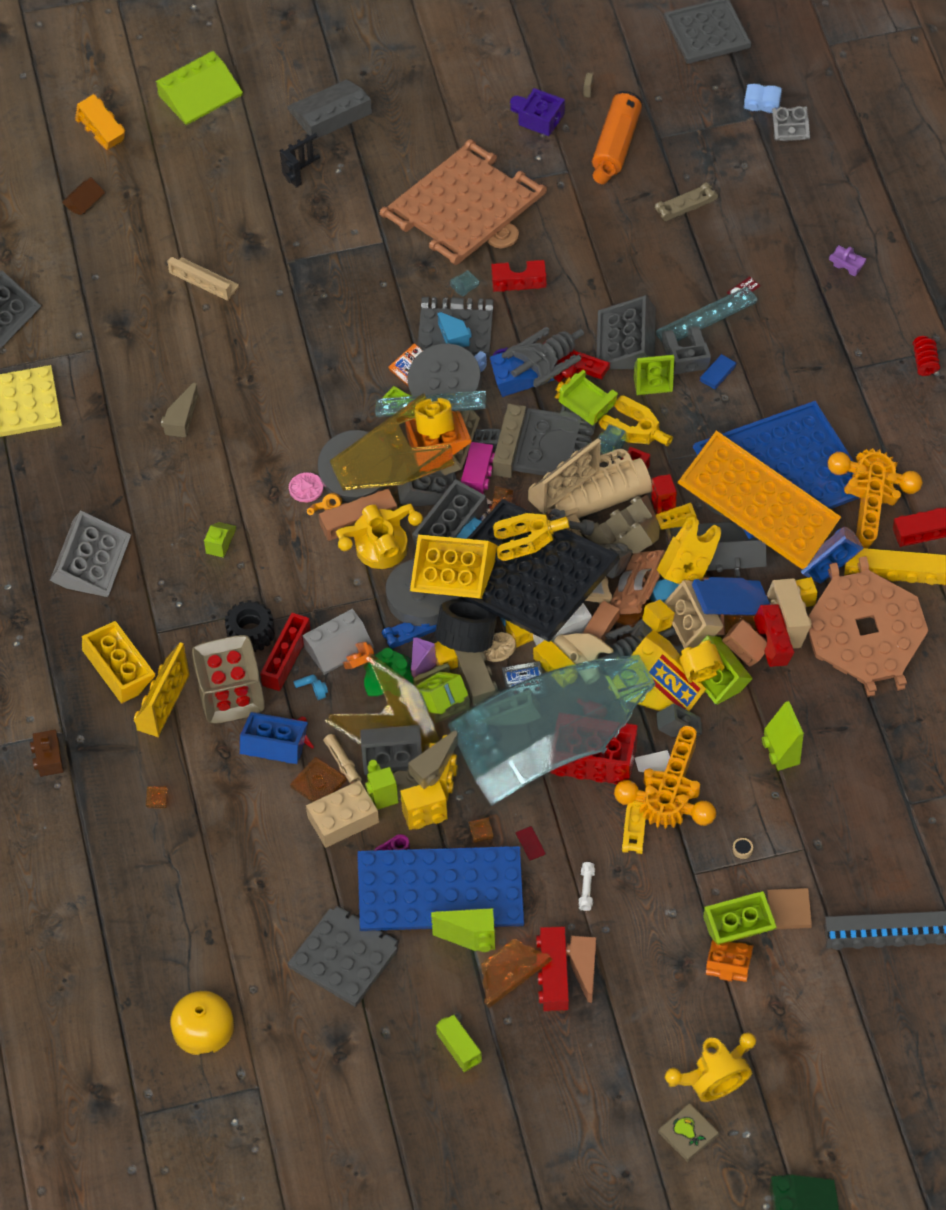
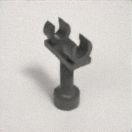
M553 509L549 513V515H555L551 517L550 521L566 516L565 510ZM583 520L582 523L569 521L570 529L580 530L581 534L588 536L593 533V521Z

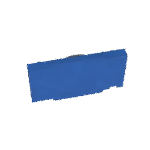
M709 577V579H704V581L694 579L692 582V587L704 614L756 615L760 605H770L760 581L745 580L744 578Z

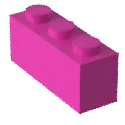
M471 442L461 479L463 484L483 495L485 490L489 489L490 479H488V476L491 477L493 472V466H491L495 455L493 445Z

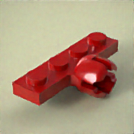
M573 350L567 356L559 359L557 365L561 362L565 363V360H569L573 355L581 356V360L556 375L554 379L560 383L564 378H572L574 374L584 370L587 375L602 380L610 368V362Z

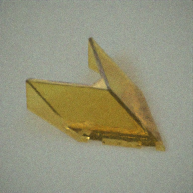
M372 653L368 654L366 660L371 663L388 702L382 713L329 714L325 720L326 723L360 745V730L420 725L422 753L429 749L430 743L436 744L440 741L418 688Z

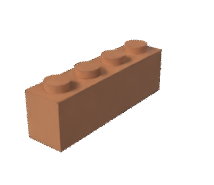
M389 489L378 491L375 494L361 497L353 502L344 503L339 507L319 513L320 526L327 540L331 541L338 538L336 534L338 529L354 526L356 521L363 515L362 510L368 505H377L378 509L397 510V504Z

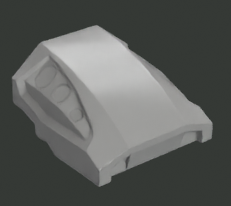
M798 106L792 109L780 107L777 110L772 108L775 141L805 140L810 138L807 107Z

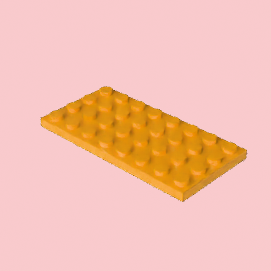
M717 430L678 481V484L801 569L808 566L841 518L834 511Z

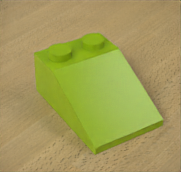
M674 355L637 358L634 365V383L637 395L673 392Z
M789 701L783 704L765 727L764 737H762L764 748H768L770 752V762L772 765L775 764L778 771L800 765L804 733Z
M493 908L431 912L434 936L474 951L488 952L495 950Z

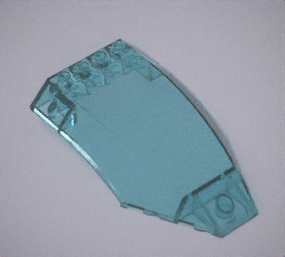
M639 655L582 662L533 676L507 686L451 719L448 726L451 733L454 730L458 732V747L475 781L493 806L529 782L562 765L602 752L604 754L607 750V744L613 737L616 738L619 730L625 726L633 715L632 711L639 702H643L646 694L655 686V682Z

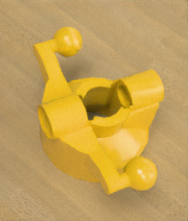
M372 504L362 510L363 515L356 521L354 526L344 527L336 531L339 538L338 548L341 551H349L352 548L353 543L349 537H354L357 557L361 562L371 568L386 569L399 564L407 554V535L400 526V520L409 514V523L413 526H418L423 521V516L420 512L414 510L412 504L402 506L395 511L378 509L377 505Z
M752 1033L741 1035L740 1045L731 1053L717 1038H708L703 1044L702 1057L697 1061L699 1068L690 1073L683 1074L678 1069L670 1068L665 1073L666 1082L670 1087L692 1085L702 1102L714 1101L728 1095L742 1086L752 1074L749 1065L742 1056L743 1053L748 1052L755 1046V1036ZM714 1048L717 1051L716 1053H710L707 1049Z

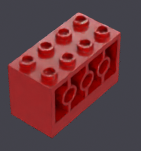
M559 713L551 749V774L560 777H575L579 780H594L598 783H613L615 785L623 780H630L637 749L638 725Z

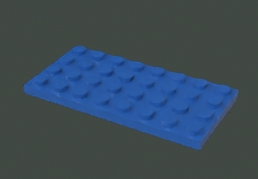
M520 846L358 851L360 931L432 929L431 912L492 908L494 927L524 926Z

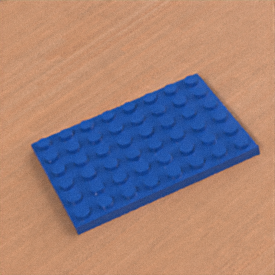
M816 401L722 433V435L829 509L859 499V497L853 494H846L844 492L845 486L852 478V472L835 475L828 469V458L835 452H843L849 456L851 461L853 459ZM710 438L699 441L693 445V449L695 450L697 455L700 453V451L703 449V447L706 445ZM743 529L749 539L755 537Z

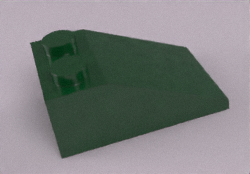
M800 1175L771 1176L770 1192L773 1210H839L835 1180Z

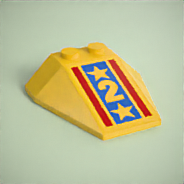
M654 630L642 640L609 687L611 691L624 700L657 711H661L674 703L689 712L706 690L701 682L696 683L695 679L692 680V683L688 682L679 660L680 654L669 640Z

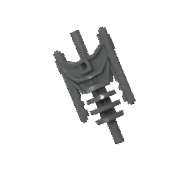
M545 327L519 344L508 348L502 353V358L510 359L511 357H516L523 360L524 364L511 371L513 377H517L531 368L538 374V377L534 379V387L542 386L550 381L551 378L581 360V356L573 355L569 360L566 359L565 363L561 362L556 366L559 359L567 356L569 352L575 349L574 341L583 336L584 331L579 329L571 335L566 331H562L548 338L543 344L536 343L538 339H542V336L546 337L549 335V328Z
M639 619L634 627L625 625L606 633L605 637L607 639L611 638L614 640L617 636H623L624 633L632 632L631 637H626L610 645L614 650L613 653L597 659L598 665L602 666L613 661L617 666H623L642 640L653 630L642 619ZM674 627L659 632L664 638L677 634ZM673 645L677 652L682 655L683 645Z

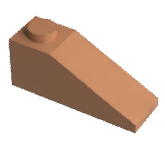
M571 936V944L567 943L566 956H570V965L587 1001L592 1003L596 937Z

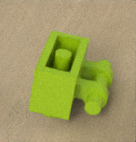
M371 760L368 765V782L365 783L369 797L377 810L397 804V784L390 767L381 769L376 760Z

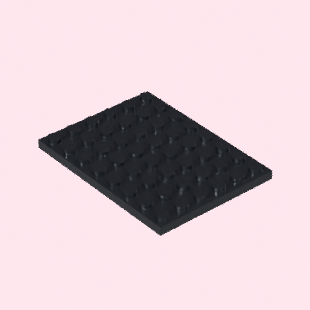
M502 498L467 539L490 541L498 547L501 544L510 542V540L514 539L515 541L528 537L531 531L506 539H498L494 536L493 525L498 521L532 512ZM518 523L516 526H522L524 523ZM501 528L497 531H505L506 529ZM567 529L559 530L552 534L553 540L532 554L503 561L498 558L496 550L495 564L482 599L462 598L550 642L618 563L620 557L619 554ZM503 550L502 553H507L510 550Z

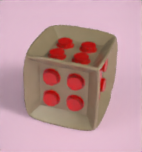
M238 635L201 643L192 648V659L198 678L199 693L203 710L209 723L229 722L247 718L250 712L261 713L264 711L263 689L259 681V671L254 649L248 636Z

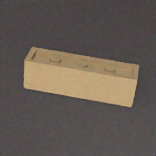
M171 257L167 261L169 273L227 301L239 288V284L184 258L177 260Z

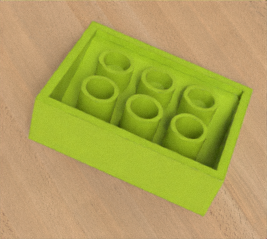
M214 51L156 81L158 95L185 125L243 95L242 90L224 62Z

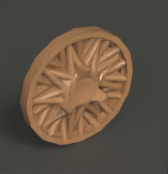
M509 223L499 232L495 233L487 242L495 248H508L518 241V229L515 225Z

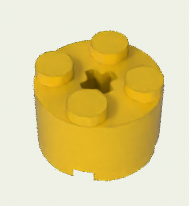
M437 398L438 401L426 399L416 404L414 413L418 433L428 435L431 439H436L440 437V434L454 430L450 401L447 399Z
M710 640L703 641L699 644L700 646L688 647L681 651L682 656L679 660L689 683H692L693 679L696 680V683L708 680L717 675V670L720 669L721 672L724 670V664L717 647Z

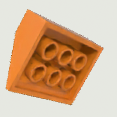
M459 407L452 408L454 430L440 434V437L436 439H431L428 435L418 433L415 415L404 417L407 437L419 470H429L432 467L439 466L471 443V438Z

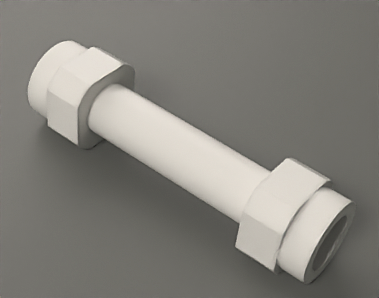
M585 862L581 868L583 890L582 897L579 898V909L589 911L593 905V898L590 897L591 878L595 875V868L593 863Z

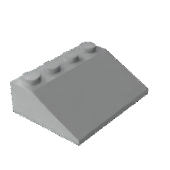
M80 510L71 523L50 581L66 589L108 597L131 534Z

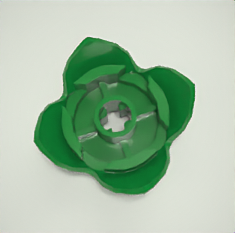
M385 648L375 654L373 660L364 664V670L366 671L364 687L367 695L380 696L387 690H391L397 695H410L409 689L414 684L410 671L412 660L404 654L393 651L391 648Z

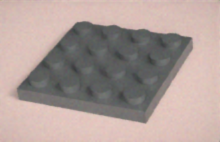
M712 0L664 13V19L687 64L751 48V42L729 0Z

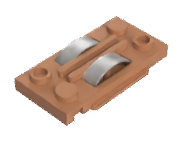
M664 550L633 553L609 603L619 608L620 614L641 613L642 604H645L646 600L650 598L661 575L657 568L665 554Z

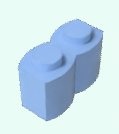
M759 84L747 85L744 108L750 111L762 110L772 113V108L777 110L780 106L782 88L777 86L764 87Z

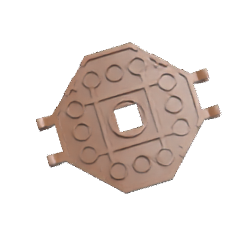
M867 557L859 558L857 566L860 573L841 577L839 576L837 563L829 564L830 569H828L831 581L808 616L811 619V628L808 631L815 657L832 664L835 669L847 675L848 673L857 678V681L864 684L867 697L875 696L877 688L874 682L894 678L897 691L905 689L907 681L903 673L929 631L918 597L869 571ZM873 618L878 632L860 636L856 620Z

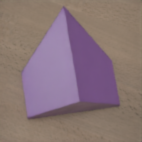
M413 638L411 673L414 679L417 675L426 673L436 666L435 644L420 638Z

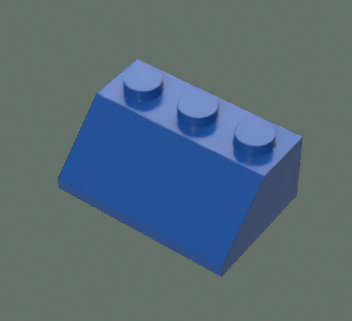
M844 526L838 529L830 539L824 541L808 566L801 569V573L808 578L812 577L814 581L821 584L830 577L828 569H830L829 564L837 563L840 569L863 550L864 547L855 533Z
M250 712L240 734V754L297 764L302 754L308 722Z

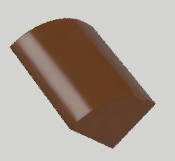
M90 177L84 180L62 203L73 213L82 215L105 192Z

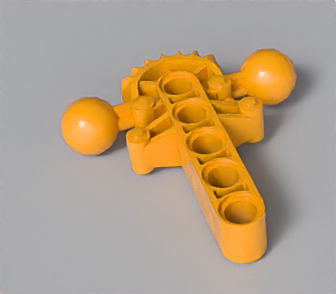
M873 448L869 451L865 449L862 453L857 454V462L851 461L849 456L843 452H835L828 458V469L835 475H843L847 472L853 473L852 478L844 488V492L861 498L856 536L862 546L868 549L878 535L882 503L893 506L901 497V493L894 488L893 484L899 485L901 490L907 494H914L922 487V477L915 471H907L903 474L896 473L898 462H893V456L888 457L887 452L883 454L880 449L876 452Z
M684 726L679 730L665 772L653 771L649 768L644 771L645 791L639 790L637 785L630 780L619 782L614 789L617 801L623 805H628L634 801L642 802L643 804L639 807V812L642 814L644 811L643 817L646 820L649 819L650 825L656 823L657 828L660 825H664L665 829L668 825H671L673 828L676 823L681 825L683 814L692 816V819L698 825L707 826L711 824L716 818V809L712 803L708 801H699L695 805L688 803L689 799L697 798L700 794V783L685 778L696 747V730L691 726Z

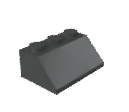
M420 725L360 730L364 775L369 774L368 765L371 760H376L381 769L390 767L392 773H395L397 771H407L409 769L408 763L422 754Z

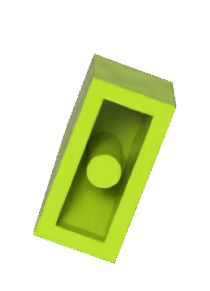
M221 522L211 525L204 539L206 554L224 558L236 531V526Z

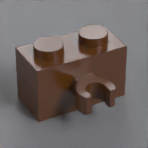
M56 729L34 733L33 742H30L32 754H36V758H33L34 770L39 771L40 777L63 773Z

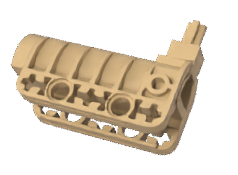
M617 449L600 455V463L606 462L608 466L604 468L599 466V471L547 512L550 513L553 509L565 510L569 521L580 523L579 518L650 493L652 483L646 465L641 458L632 461L630 455L624 449ZM566 528L582 537L580 530Z

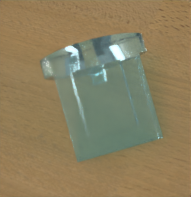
M467 270L460 276L452 278L450 285L459 295L464 297L468 292L479 286V280Z

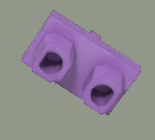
M838 246L829 257V260L834 262L835 267H844L853 276H856L866 263L865 258L853 253L854 248L852 247L845 249Z

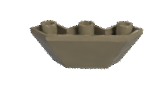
M647 495L642 498L637 496L630 501L631 505L622 511L619 509L609 514L610 519L600 525L598 522L594 524V530L590 536H584L596 544L622 543L627 545L628 549L633 551L632 553H639L659 540L660 526L649 497Z

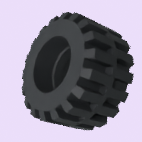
M247 600V603L239 602L238 606L236 604L232 606L233 610L229 609L227 612L228 616L225 617L227 637L248 636L254 653L258 649L260 651L263 650L264 646L268 647L270 641L274 638L273 634H275L273 616L270 609L266 608L265 604L260 605L259 601L252 603L251 600ZM247 624L258 625L254 629H242V627Z

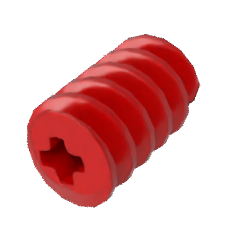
M927 336L915 338L913 346L918 374L920 376H929L938 372L940 364L936 341Z

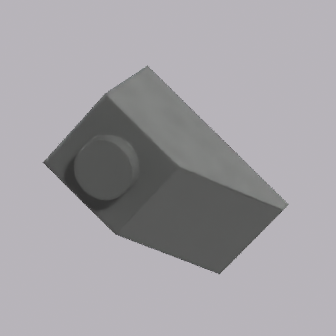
M674 703L657 713L658 730L671 737H677L679 730L684 726L693 727L697 732L696 736L702 734L701 717Z

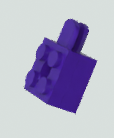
M534 88L527 99L518 95L513 96L510 100V110L518 114L520 126L550 136L565 114V99Z

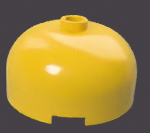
M196 991L184 996L175 1005L171 1014L170 1024L174 1040L180 1048L191 1054L199 1055V1053L212 1051L214 1053L222 1049L229 1042L234 1031V1020L230 1006L221 996L210 991Z

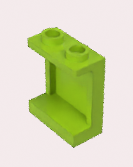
M582 370L579 374H574L570 382L560 388L559 402L593 426L616 404L618 393L611 390L607 394L586 379V371Z

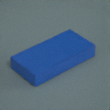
M721 354L700 377V381L716 389L736 367V362Z

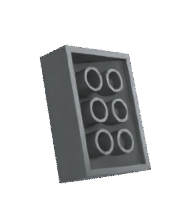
M347 79L287 106L304 131L310 136L316 133L318 135L317 138L372 114L369 96L362 88Z
M2 270L0 271V349L41 308L37 301Z
M646 295L598 310L596 358L610 362L609 369H634L637 358L655 357L656 307Z

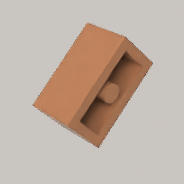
M744 620L736 623L721 640L749 667L762 658L767 645L766 639L755 632L752 626Z

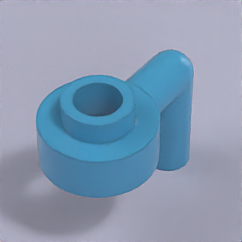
M315 675L293 681L295 688L311 683L317 700L326 698L325 694L328 693L325 682L321 683L320 679L318 680Z

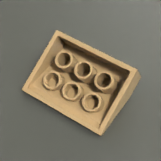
M597 438L579 451H575L568 460L562 461L554 471L545 474L541 481L532 484L528 490V500L545 514L599 471L601 440Z

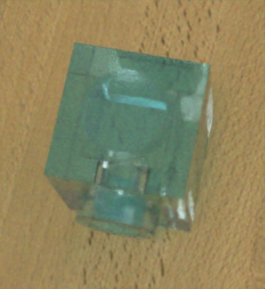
M609 424L604 433H600L598 437L601 440L600 452L606 454L621 449L625 444L626 431Z

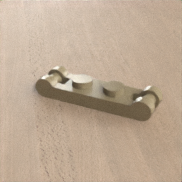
M706 182L701 187L666 202H658L655 205V209L658 213H661V218L664 221H668L715 201L718 198V194Z

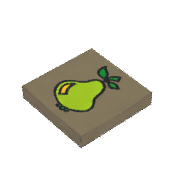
M690 1103L658 1129V1133L687 1162L719 1136V1132Z

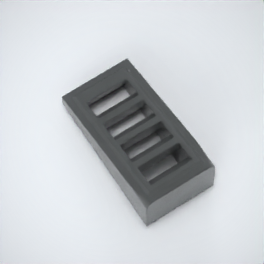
M476 429L472 442L493 445V451H496L501 429Z

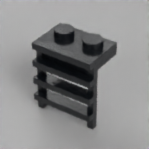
M316 133L311 136L309 134L305 135L306 139L302 141L298 139L297 144L288 145V149L285 151L283 149L280 150L282 174L288 183H292L296 188L302 185L300 170L320 159V156L318 154L314 156L312 140L318 137ZM305 144H306V148H307V157H308V160H306V161H305V152H304V145H305ZM296 149H298L299 161H298V159L296 158V152H295Z

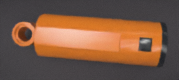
M620 91L613 97L592 159V164L595 168L593 178L599 184H606L623 167L643 106L642 100L635 93Z

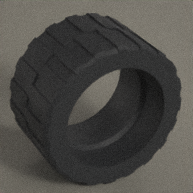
M464 599L445 601L440 606L435 638L442 645L456 651L467 653L484 652L492 646L497 615Z

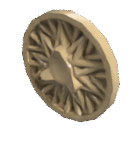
M504 632L494 633L492 646L484 651L485 659L491 662H499L509 658L516 649V642L513 636Z

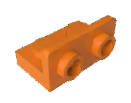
M366 641L356 643L358 653L346 656L347 660L342 662L345 669H353L373 660L372 655H374L372 646L367 644Z

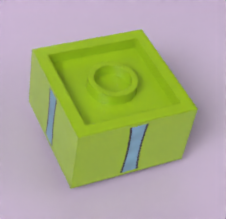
M438 672L409 689L418 711L437 714L445 713L447 708L455 703L463 702L464 698L469 696L461 675Z

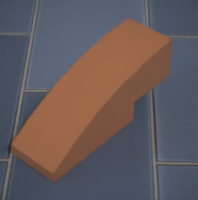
M602 601L583 633H591L605 642L607 639L605 637L606 633L610 632L620 617V609Z

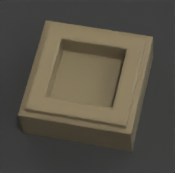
M587 73L584 82V96L590 98L593 88V73Z

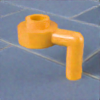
M329 493L323 498L322 502L311 505L307 509V513L313 515L321 509L328 510L342 505V499L336 493ZM330 499H334L336 504H331Z

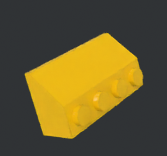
M116 621L82 636V651L121 704L137 697L155 677L153 670Z

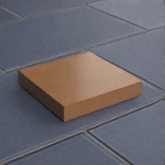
M808 888L767 890L768 905L775 921L776 929L812 927Z

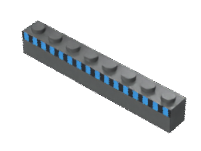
M946 911L825 917L826 948L840 950L847 947L860 949L868 946L881 948L889 945L896 947L911 944L923 946L932 943L943 945L946 944Z

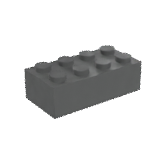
M455 479L413 532L414 546H417L418 535L456 538L466 524L473 518L479 520L488 509L487 497Z

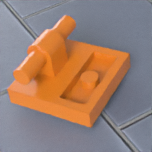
M712 939L707 959L706 975L720 977V980L732 982V980L747 982L753 946L734 942L717 945Z

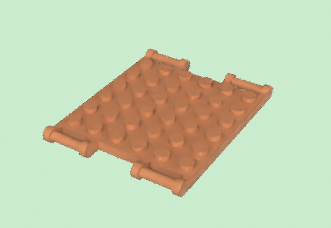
M469 139L465 146L387 207H382L379 214L383 218H388L399 225L404 232H408L414 226L433 238L429 244L430 249L438 251L450 259L451 263L458 265L494 236L495 233L499 232L546 193L547 187L534 182L522 171H518L515 177L511 179L491 166L497 159L494 153L487 152L476 145L475 141ZM470 151H475L476 153L484 157L485 160L480 159L479 157L472 154ZM523 182L536 191L533 193L526 187L522 186L520 183Z

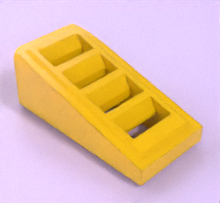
M691 503L656 514L660 529L682 527L688 518H697Z

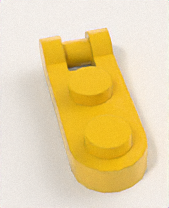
M634 801L627 805L622 852L636 851V854H642L646 818L643 817L644 811L642 814L639 812V807L643 804L642 802ZM629 839H635L637 843H629Z

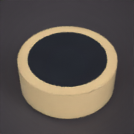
M739 838L733 843V854L737 858L746 859L752 855L753 844L749 839Z

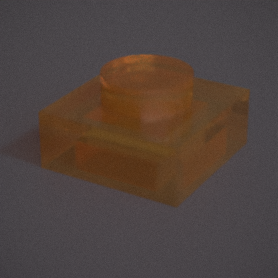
M147 787L146 807L167 808V787Z
M488 817L469 822L474 843L493 838Z

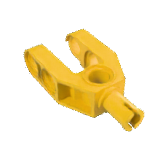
M623 395L619 396L614 406L622 414L638 421L637 426L630 427L620 422V419H615L608 415L602 416L599 420V425L603 430L628 443L649 445L652 441L656 440L668 447L673 440V436L660 431L659 421L648 407Z
M525 513L496 522L493 525L494 536L498 539H506L531 531L528 537L515 541L513 539L508 543L499 545L497 547L498 558L507 561L539 551L553 540L552 534L554 532L570 528L567 516L550 521L546 515ZM518 523H524L522 526H516ZM501 528L506 529L505 531H497ZM503 550H510L507 553H502Z

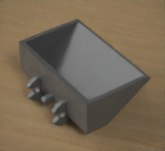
M735 522L703 523L698 525L697 536L706 533L713 525L719 526L721 529L720 540L707 571L717 570V572H722L723 569H734L735 578H740L739 568L767 566L766 544L756 537L749 539L743 528ZM682 527L665 529L667 548L673 536L676 537Z

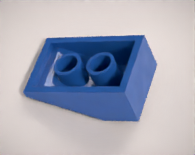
M502 353L490 356L496 383L502 397L534 387V379L538 377V374L531 368L517 377H513L511 374L512 370L525 363L523 360L516 357L504 359L502 358Z

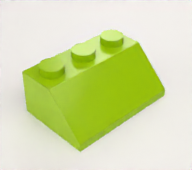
M707 635L701 643L710 640L712 644L716 645L724 664V670L722 672L720 669L717 670L716 676L701 683L706 688L705 692L718 705L740 693L753 678L729 647L721 641V637Z
M764 891L704 908L703 917L709 935L717 945L777 928Z

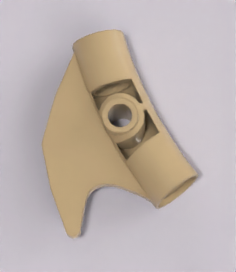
M591 633L561 634L553 642L578 667V673L587 685H591L601 678L597 662L598 655L600 653H613L614 651L603 640Z

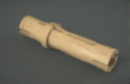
M334 734L327 735L324 738V743L337 761L341 773L347 777L350 785L359 780L361 782L362 778L355 770V764L347 757Z

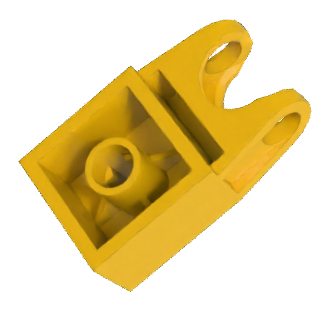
M695 517L688 518L676 537L673 536L657 571L664 579L677 584H681L683 580L694 581V579H699L701 581L713 559L720 540V527L713 525L706 533L697 536L699 520Z

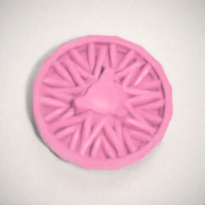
M313 473L298 474L289 483L290 495L299 502L308 503L315 501L323 493L324 486L320 477Z

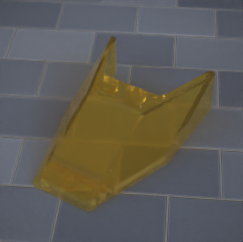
M424 393L330 460L342 490L402 485L454 465L450 444L412 448L409 446L399 424L415 418L414 410L416 404L426 400Z

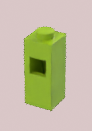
M454 1015L449 1018L445 1017L436 1025L438 1037L464 1072L482 1062L480 1050Z

